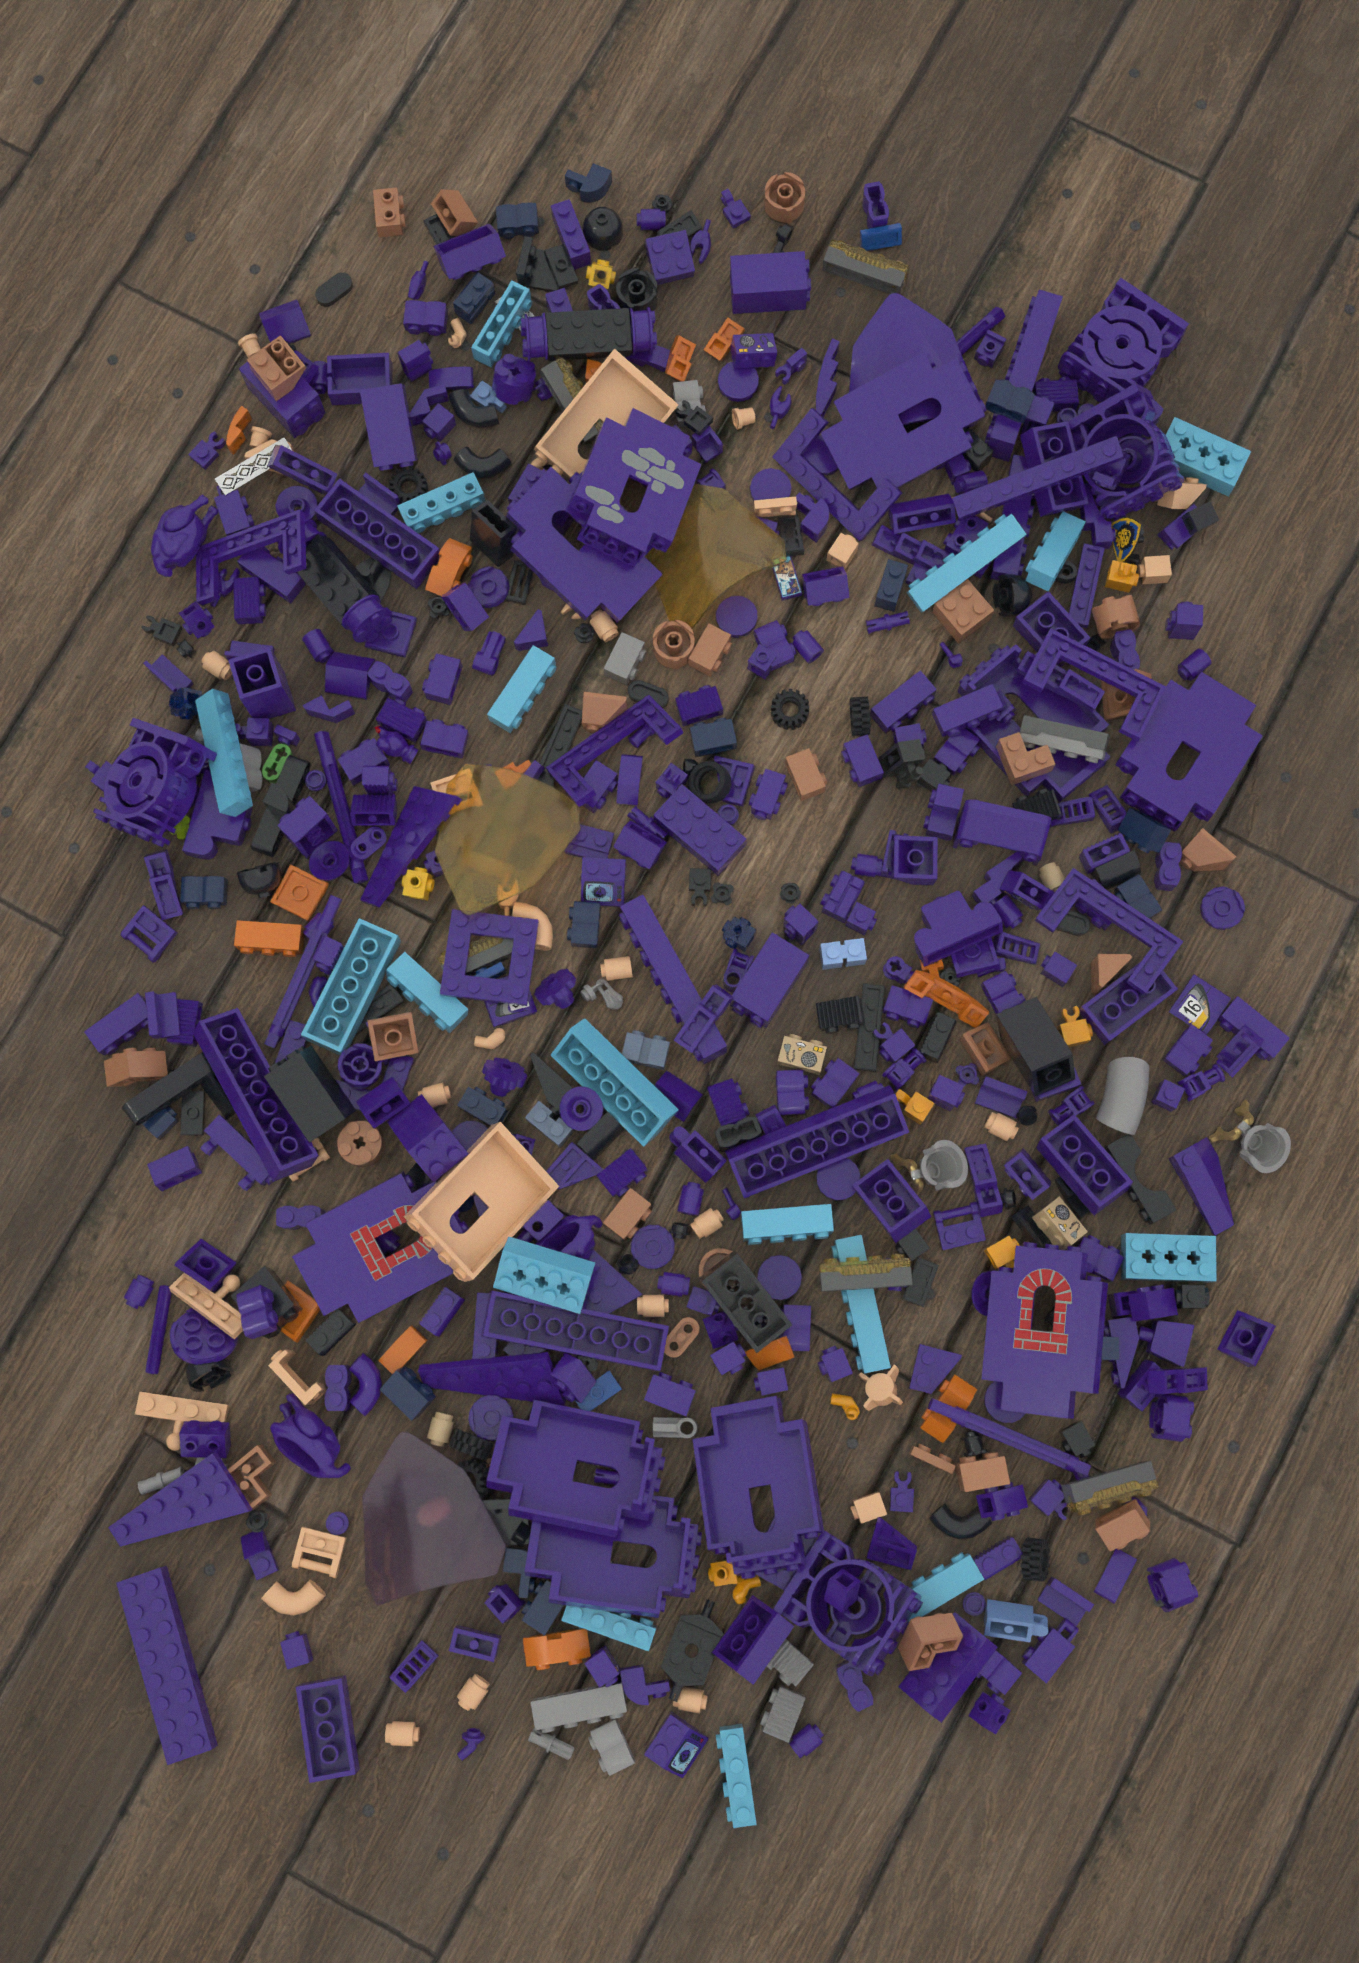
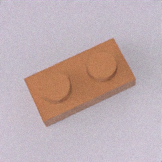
M919 1444L918 1447H911L910 1455L953 1474L956 1466L951 1464V1458L943 1454H939V1457L930 1454L932 1449L922 1444Z

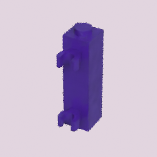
M218 1115L204 1130L211 1138L200 1149L210 1156L220 1146L248 1172L238 1183L243 1190L248 1191L255 1181L263 1186L272 1184L273 1181L254 1145L223 1116Z

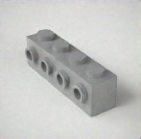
M617 1681L607 1688L604 1684L600 1688L599 1686H593L533 1698L531 1700L535 1730L541 1729L542 1733L554 1731L555 1726L564 1725V1728L578 1726V1722L587 1720V1724L601 1721L600 1717L610 1716V1719L620 1718L624 1716L623 1713L627 1712L628 1709L622 1681Z

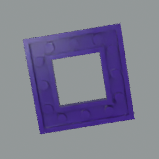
M452 909L440 995L527 1006L539 920ZM471 935L514 940L508 980L466 975Z

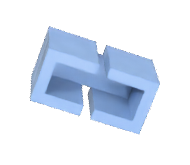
M864 938L845 940L843 945H840V941L820 944L819 951L822 970L841 968L843 959H846V967L864 965L866 963L867 956Z

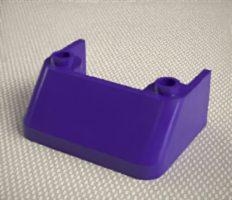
M966 800L959 815L952 848H957L958 844L965 848H972L973 845L978 843L1019 851L1025 861L1033 862L1032 865L1037 866L1042 858L1052 819L1049 816L978 800Z

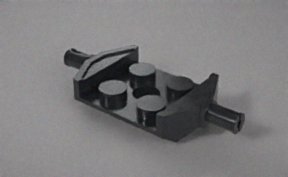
M706 1599L702 1613L699 1615L680 1616L661 1664V1669L673 1681L674 1685L668 1699L672 1700L674 1694H676L673 1700L675 1702H678L682 1688L704 1685L715 1656L712 1651L723 1636V1632L710 1619L715 1602L712 1601L709 1606L710 1600ZM689 1644L695 1645L698 1649V1654L694 1658H690L685 1654V1648Z

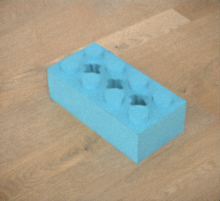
M1174 417L1166 437L1175 455L1174 461L1180 467L1179 473L1184 477L1198 478L1199 483L1207 484L1206 487L1229 497L1251 451Z
M831 1204L741 1211L743 1242L748 1241V1245L761 1244L762 1240L770 1239V1243L784 1242V1238H792V1241H804L807 1239L806 1236H814L815 1240L827 1239L829 1234H832L834 1231Z
M1125 1233L1121 1235V1256L1124 1257L1121 1263V1280L1207 1283L1216 1281V1236ZM1146 1252L1150 1256L1148 1263H1146V1259L1142 1258V1255L1146 1254ZM1168 1253L1170 1256H1172V1261H1170V1263L1169 1260L1164 1258V1256ZM1192 1255V1257H1194L1195 1259L1194 1262H1192V1264L1191 1260H1187V1256Z
M508 1237L502 1251L493 1288L580 1314L595 1262Z

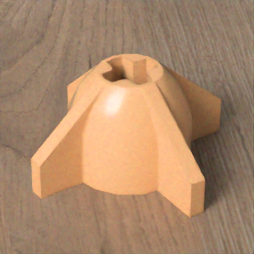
M893 1365L887 1374L877 1373L870 1378L862 1372L859 1374L860 1378L866 1382L865 1391L869 1397L863 1405L866 1410L870 1411L877 1406H886L892 1402L898 1405L903 1403L896 1396L897 1387L895 1381L899 1373V1368L896 1365Z

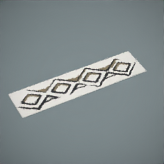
M282 438L215 478L223 493L227 495L270 469L267 464L276 446L282 445L292 450L286 439Z

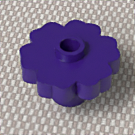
M560 969L555 974L552 973L541 981V985L535 989L534 996L543 1006L554 1003L555 1006H559L561 1009L567 1008L574 1001L571 988L575 986L576 978L568 969Z
M494 1058V1061L486 1060L482 1069V1073L485 1074L484 1079L490 1083V1091L500 1097L506 1096L507 1093L516 1087L522 1088L527 1079V1074L524 1073L525 1069L522 1066L505 1058Z

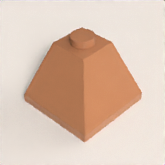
M1135 669V670H1134V671H1136V672H1138V673H1140V674H1142V675H1144V676H1146V677L1152 679L1150 673H1147V672H1144V671H1141V670H1138V669ZM1101 680L1102 690L1105 691L1102 697L1104 720L1109 721L1126 716L1136 697Z
M584 692L583 729H586L589 733H595L628 710L627 697Z
M1202 828L1182 851L1180 864L1192 871L1224 870L1236 856Z

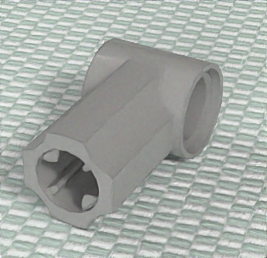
M653 1418V1437L691 1438L698 1431V1424L693 1418ZM685 1421H689L693 1425V1432L691 1434H685L681 1429Z

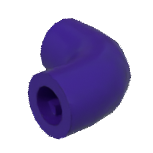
M363 1352L348 1368L357 1377L360 1384L358 1392L349 1402L363 1416H366L380 1398L382 1380L379 1369Z

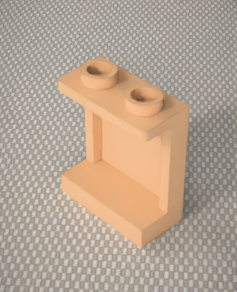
M286 1349L276 1352L271 1357L272 1362L268 1366L304 1405H314L326 1393L328 1387L324 1383L316 1382L309 1388L288 1365V1361L296 1353L293 1350Z

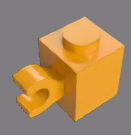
M1112 560L1108 569L1105 587L1129 593L1132 586L1137 585L1139 574L1136 573L1137 565Z
M1077 1006L1073 1007V1016L1067 1014L1066 1008L1062 1010V1017L1065 1023L1057 1027L1068 1047L1086 1044L1091 1040V1036H1093L1092 1027L1090 1024H1087L1086 1019L1076 1021L1080 1013Z
M900 1089L895 1094L898 1102L906 1106L902 1113L920 1125L935 1104L918 1092H915L912 1098Z
M1007 1236L985 1249L984 1252L995 1270L1003 1265L1006 1268H1013L1016 1246L1020 1245L1015 1238L1011 1239L1010 1236Z

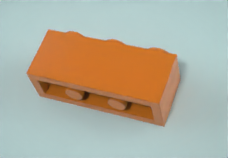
M237 920L234 946L243 954H253V951H259L261 954L274 956L275 953H283V956L296 957V954H303L305 936L303 931L305 929L302 925Z

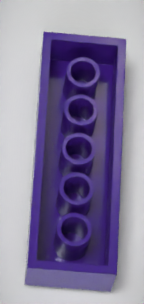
M340 478L314 509L318 521L374 560L379 561L381 565L415 589L429 575L433 565L436 566L438 563L440 550L437 546Z

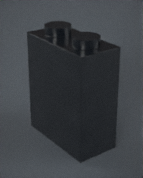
M486 500L472 510L470 541L499 567L513 557L514 553L510 549L513 545L511 543L512 537L516 534V526L489 500Z
M263 1266L235 1291L231 1297L237 1303L236 1296L238 1293L259 1285L271 1290L274 1296L272 1310L277 1313L278 1323L276 1331L263 1335V1337L270 1339L277 1336L281 1332V1328L288 1322L295 1320L303 1308L274 1270Z

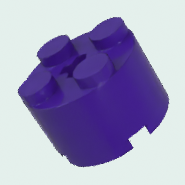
M512 354L504 355L496 363L494 369L492 391H495L496 397L500 401L512 405L518 404L519 401H524V403L529 401L532 397L536 377L535 364L531 361L515 357Z
M1156 1394L1154 1397H1158L1156 1402L1151 1403L1149 1413V1428H1154V1433H1151V1436L1156 1439L1177 1442L1190 1438L1192 1434L1190 1415L1194 1412V1403L1189 1401L1186 1396Z
M1171 1558L1147 1568V1571L1151 1572V1575L1147 1576L1150 1589L1156 1601L1161 1600L1164 1604L1161 1606L1163 1611L1170 1612L1192 1603L1194 1598L1198 1597V1591L1194 1584L1190 1582L1188 1577L1190 1571L1184 1561L1180 1563L1176 1558Z

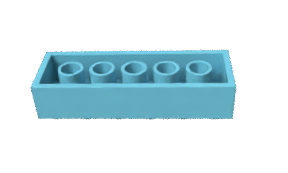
M360 918L358 919L301 1033L306 1041L338 1055H341L342 1051L350 1047L386 974V969L390 966L401 943L398 935Z
M585 1018L569 1029L551 1054L582 1087H588L599 1095L603 1107L643 1147L658 1136L679 1110Z

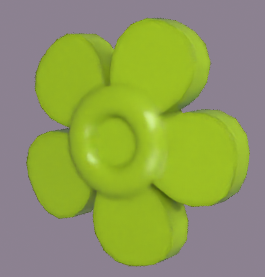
M186 815L173 827L176 829L175 834H177V838L181 840L186 838L189 828L188 824L191 821L190 817Z

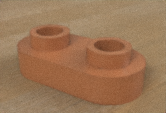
M690 1317L683 1318L667 1336L664 1350L667 1356L672 1358L681 1356L697 1337L699 1324L695 1319ZM686 1325L692 1326L693 1330L691 1333L684 1331ZM672 1342L678 1344V1349L675 1351L670 1349Z

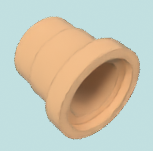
M256 334L246 335L238 341L239 347L243 348L248 358L261 350Z
M752 407L732 409V421L737 430L742 429L743 426L755 423V413Z
M252 426L251 432L253 433L249 446L256 448L267 442L271 438L272 433L263 428Z

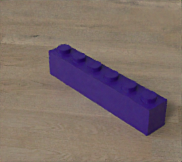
M1013 455L1009 476L1028 469L1025 456ZM1035 493L1004 504L1002 509V515L1005 514L1008 517L1012 514L1027 534L1024 537L1027 538L1030 531V525H1027V520L1032 518L1034 506L1030 505L1031 499H1035ZM1024 537L994 558L990 579L1000 580L997 578L1002 574L1022 575L1024 564H1021L1020 560L1021 557H1025L1027 544H1023Z

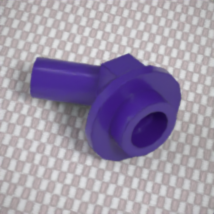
M469 1728L467 1732L462 1734V1738L467 1745L457 1753L458 1757L463 1761L485 1739V1734L481 1733L480 1729Z

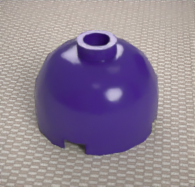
M357 1043L353 1047L342 1051L338 1059V1071L347 1085L353 1088L364 1089L372 1086L379 1079L382 1072V1060H374L371 1046Z

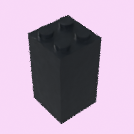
M1037 997L1025 1000L1019 1005L996 1014L1000 1040L1035 1097L1076 1079L1073 1053Z
M312 1045L306 1049L301 1046L294 1050L286 1058L269 1067L270 1073L264 1076L309 1143L356 1111Z

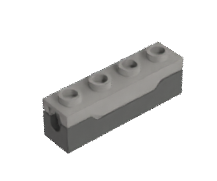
M1026 715L1023 717L1020 735L1026 748L1035 749V746L1042 747L1048 745L1050 752L1056 754V750L1065 752L1064 756L1077 759V755L1085 756V761L1098 763V760L1104 761L1110 739L1108 733Z

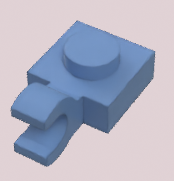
M481 381L470 395L471 400L481 407L494 404L495 409L500 413H503L507 408L504 405L505 403L496 397L492 387L484 381Z

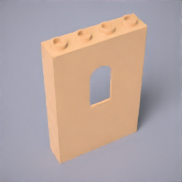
M614 349L534 447L535 455L543 462L547 460L560 476L563 474L566 478L570 479L576 472L580 474L585 467L587 460L579 455L578 445L599 418L604 422L607 417L624 426L626 419L634 408L664 423L677 408L678 404Z
M501 1122L491 1125L467 1150L469 1154L448 1170L404 1216L408 1221V1226L412 1230L418 1231L423 1237V1242L428 1247L433 1248L438 1253V1258L444 1264L449 1265L454 1270L453 1274L464 1282L473 1280L505 1246L508 1237H513L559 1187ZM475 1192L488 1206V1209L465 1233L458 1234L450 1227V1218L470 1195Z

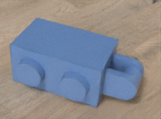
M987 1599L984 1614V1636L1031 1642L1032 1635L1046 1636L1048 1634L1047 1617L1033 1614V1606Z

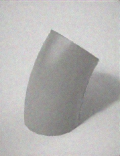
M1122 1057L1108 1064L1106 1086L1096 1116L1097 1120L1118 1131L1130 1135L1136 1134L1148 1093L1149 1065L1146 1061L1135 1057Z

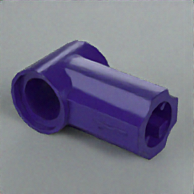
M489 631L481 651H478L474 658L472 669L493 676L497 670L499 655L505 644L506 637L500 633Z

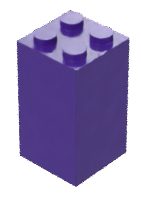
M805 251L730 256L732 313L806 310V301H810L811 279L808 276L809 259H805Z
M248 362L239 368L247 388L293 438L304 434L310 425L320 421L326 413L319 394L302 376L292 391L278 401H275L251 371Z
M400 383L360 390L374 467H379L381 471L393 469V464L400 463V467L413 466V461H417L418 458L405 385Z
M270 647L228 660L239 698L252 718L271 719L296 711L285 672Z
M772 932L732 994L734 998L730 1002L731 1010L741 1017L743 1015L751 1019L750 1022L756 1027L761 1028L763 1026L767 1028L807 966L810 955Z
M422 1094L387 1121L407 1152L433 1182L469 1154Z

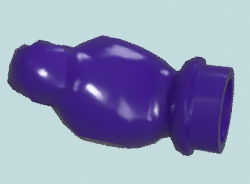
M381 726L375 727L376 732L380 736L376 742L379 750L384 751L388 756L402 757L403 762L410 764L416 756L418 749L414 745H408L405 737L399 732L389 731Z

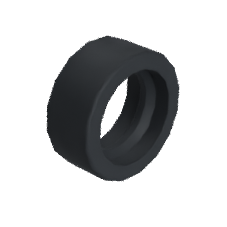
M713 761L701 762L695 766L688 780L690 791L704 803L709 804L718 803L723 800L731 788V776L728 770ZM709 771L718 772L720 781L715 791L710 794L701 792L700 784L704 775Z

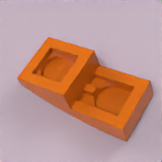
M727 318L718 333H714L704 351L721 362L730 352L733 335H741L745 332V329L730 318Z
M680 335L676 336L670 350L665 374L680 382L685 381L692 364L689 361L696 344Z
M243 406L235 414L227 434L226 445L233 455L246 440L243 430L252 420L249 411Z
M411 1325L378 1361L393 1374L397 1369L405 1366L428 1340Z

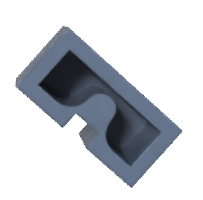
M633 1030L632 1033L627 1032L622 1055L630 1063L664 1070L670 1042L666 1041L667 1038L654 1035L652 1039L646 1038L645 1033Z
M538 1101L526 1115L525 1119L561 1148L574 1133V1130L568 1127L561 1118L554 1121L552 1119L554 1116L553 1112Z

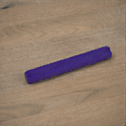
M160 1285L145 1370L148 1374H158L172 1294L169 1289L170 1286Z

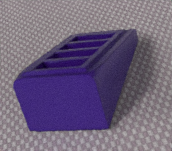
M1108 785L1090 793L1089 797H1092L1095 809L1108 831L1112 834L1118 831L1127 812ZM1107 795L1108 798L1099 802V798ZM1109 803L1112 804V805H1110V806H1108V807H1106V808L1103 807V806H1105V805H1107V804H1109ZM1114 810L1116 811L1115 813H1113V814H1111V815L1108 814V813H1110V812H1112V811H1114Z
M1092 797L1058 803L1062 817L1060 820H1052L1050 827L1093 821L1095 811ZM1084 805L1086 807L1087 814H1083L1082 806ZM1073 807H1077L1078 816L1074 815ZM1064 808H1068L1069 818H1066Z
M1005 932L994 936L993 945L997 956L1033 965L1036 964L1040 943ZM1010 943H1013L1012 952L1009 951ZM1019 945H1022L1021 953L1018 954ZM1031 947L1029 957H1027V948Z
M421 1640L389 1678L406 1693L439 1655ZM420 1649L430 1658L428 1661L418 1653ZM415 1657L423 1667L420 1668L411 1659ZM407 1664L417 1673L415 1676L405 1668ZM402 1672L410 1682H405L398 1674Z

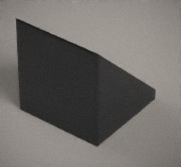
M1132 554L1125 563L1137 565L1136 572L1138 571L1139 554Z
M1096 634L1090 638L1087 647L1098 651L1107 642L1099 634Z
M521 1521L510 1540L522 1547L531 1533V1527Z

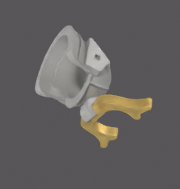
M1244 1100L1241 1106L1235 1109L1238 1116H1244L1236 1128L1225 1132L1221 1127H1218L1216 1132L1209 1136V1139L1212 1143L1218 1140L1232 1141L1242 1135L1243 1137L1240 1140L1242 1148L1239 1152L1240 1157L1259 1172H1274L1285 1163L1291 1149L1289 1134L1284 1128L1274 1127L1269 1123L1265 1126L1256 1125L1250 1128V1125L1254 1122V1117L1249 1112L1250 1104L1247 1100Z
M949 1140L937 1141L931 1148L923 1150L924 1157L919 1162L920 1169L917 1168L916 1162L912 1159H902L898 1154L891 1155V1159L895 1163L894 1167L897 1170H901L903 1166L909 1170L913 1182V1190L917 1195L923 1189L921 1178L925 1180L926 1184L935 1186L936 1191L962 1185L968 1175V1163L963 1151L958 1145Z

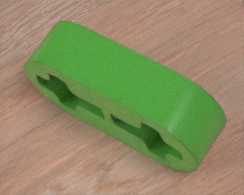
M277 744L272 749L263 766L262 775L270 783H277L289 755L293 756L291 749L286 744ZM285 750L287 756H282L280 758L278 752H283ZM274 768H275V771L277 772V774H276V775H273V774H272L271 777H270L268 771H269V770L273 771Z

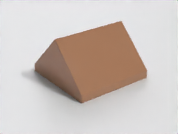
M1098 954L1091 962V993L1095 996L1132 959V956L1130 954Z
M411 1012L367 1020L375 1061L418 1053Z
M989 1022L964 1033L959 1039L982 1077L1011 1060V1057Z

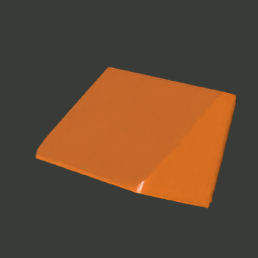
M787 1336L772 1341L758 1353L754 1349L745 1351L746 1356L758 1370L794 1358Z

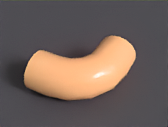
M514 902L513 917L539 920L535 949L551 950L553 930L547 915L536 906Z
M309 1580L296 1592H289L279 1582H276L261 1599L277 1612L294 1616L311 1610L319 1604L326 1594L312 1580Z

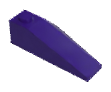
M1206 1137L1168 1158L1213 1235L1216 1236L1233 1226L1234 1222L1219 1157L1208 1138Z

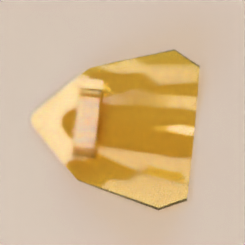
M694 484L673 542L667 551L663 552L653 547L645 555V558L662 573V576L655 582L669 621H683L691 629L702 619L711 605L735 584L754 573L776 567L787 560L783 538L744 507L724 488Z
M465 764L447 784L446 794L458 796L462 801L458 806L455 804L448 813L450 817L447 821L442 820L440 823L435 853L459 908L464 914L472 915L532 888L581 830L578 806L571 798L558 790L527 775L496 766Z

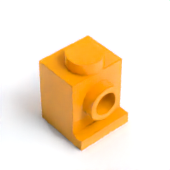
M727 1559L710 1563L711 1568L708 1570V1576L710 1581L714 1582L715 1587L737 1584L747 1580L734 1574L733 1565L727 1563Z

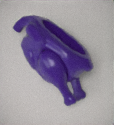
M200 495L197 500L189 505H179L170 508L161 516L151 544L152 559L158 574L164 577H171L173 574L172 570L176 567L183 568L190 563L198 553L199 546L204 543L208 526L214 516L218 514V509L212 505L208 508L202 520L195 513L201 506L208 504L209 500L204 495Z
M569 1215L560 1220L535 1245L587 1260L595 1247L594 1232L591 1228L593 1225L595 1228H600L603 1223L595 1215L580 1217Z
M294 1393L287 1394L286 1399L288 1402L279 1406V1410L283 1413L285 1419L281 1423L274 1422L270 1427L274 1442L279 1451L313 1477L340 1478L346 1475L351 1470L349 1464L344 1463L339 1468L335 1467L334 1464L340 1452V1444L333 1430L314 1412L304 1407ZM292 1406H293V1408H294V1410H295V1414H293V1415H292V1411H291Z

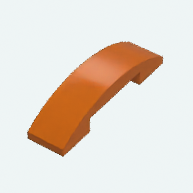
M916 970L904 985V989L921 998L924 996L929 997L957 1013L960 1020L974 1028H977L989 1014V1011L969 994L946 980L927 972Z

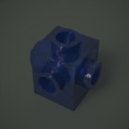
M183 687L171 694L169 699L171 715L179 716L183 720L192 719L193 716L198 714L195 700L202 696V691Z
M734 916L732 921L727 920L722 928L724 943L732 949L737 947L745 952L756 936L757 930L751 927V923L745 918L740 917L738 919Z

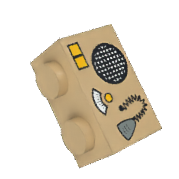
M789 1034V1037L784 1036L777 1064L820 1075L827 1047L823 1046V1043L820 1041L810 1040V1042L803 1041L802 1037Z
M1060 1196L1032 1217L1037 1226L1049 1238L1052 1245L1059 1246V1250L1067 1249V1246H1071L1088 1232Z

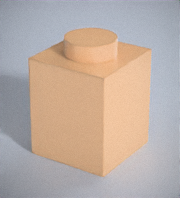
M840 533L828 551L827 561L836 567L843 566L846 569L856 554L859 543L851 535Z
M1170 555L1143 558L1141 564L1138 565L1139 577H1142V584L1168 583L1172 575Z
M878 1491L852 1500L854 1506L850 1507L854 1520L859 1519L861 1524L887 1515Z

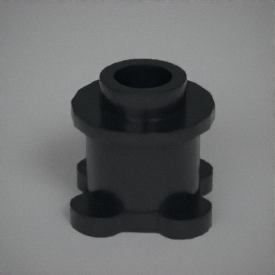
M975 1431L965 1432V1437L961 1438L966 1448L964 1456L988 1453V1450L983 1446L982 1437L984 1435Z

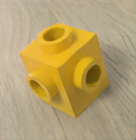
M597 259V262L592 263V267L588 266L586 279H589L588 285L595 287L601 284L606 289H609L610 284L614 285L616 272L612 271L613 266L609 265V261ZM598 271H604L605 277L599 278L597 275Z
M415 867L414 870L407 869V874L403 875L402 887H404L402 895L428 901L429 894L433 891L435 884L433 875L427 873V869Z

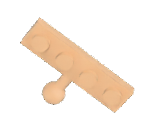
M183 1273L169 1287L174 1295L233 1339L243 1331L240 1312L222 1300L229 1292H235L239 1289L241 1282L236 1275L226 1276L223 1279V1286L215 1294L186 1273Z
M139 1392L135 1414L175 1421L173 1433L167 1437L166 1444L169 1449L177 1451L180 1450L179 1433L184 1421L226 1422L229 1405Z

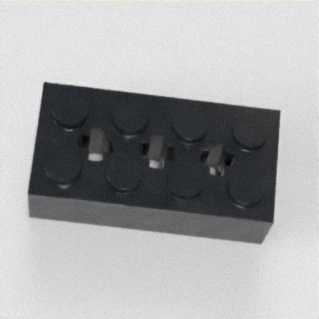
M735 1250L699 1277L756 1353L792 1326L791 1322ZM730 1279H737L735 1287L726 1286ZM751 1297L748 1299L750 1303L748 1305L744 1303L740 1305L742 1298ZM757 1315H764L761 1323L758 1321L754 1322Z

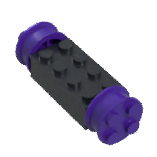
M647 307L646 310L633 311L632 308L549 312L533 317H528L527 314H524V318H521L520 323L521 336H525L522 344L523 357H527V361H530L531 358L544 357L548 361L607 358L614 349L624 357L631 356V354L635 355V352L648 351L649 354H652L653 350H655V345H657V334L653 332L655 311H651L650 307Z
M305 519L306 569L297 573L345 629L353 633V639L356 642L374 641L382 629L392 622L391 611L380 604L381 597L332 539L327 537L325 533L317 530L315 521ZM283 540L277 543L278 550L283 554Z

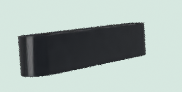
M289 755L276 785L285 791L294 806H296L305 784V777L310 771L311 762ZM267 807L254 836L251 849L274 857L284 834L277 826L280 823L281 817L271 814Z
M201 1052L122 1106V1110L135 1126L141 1125L202 1084L206 1075L213 1071L204 1053Z

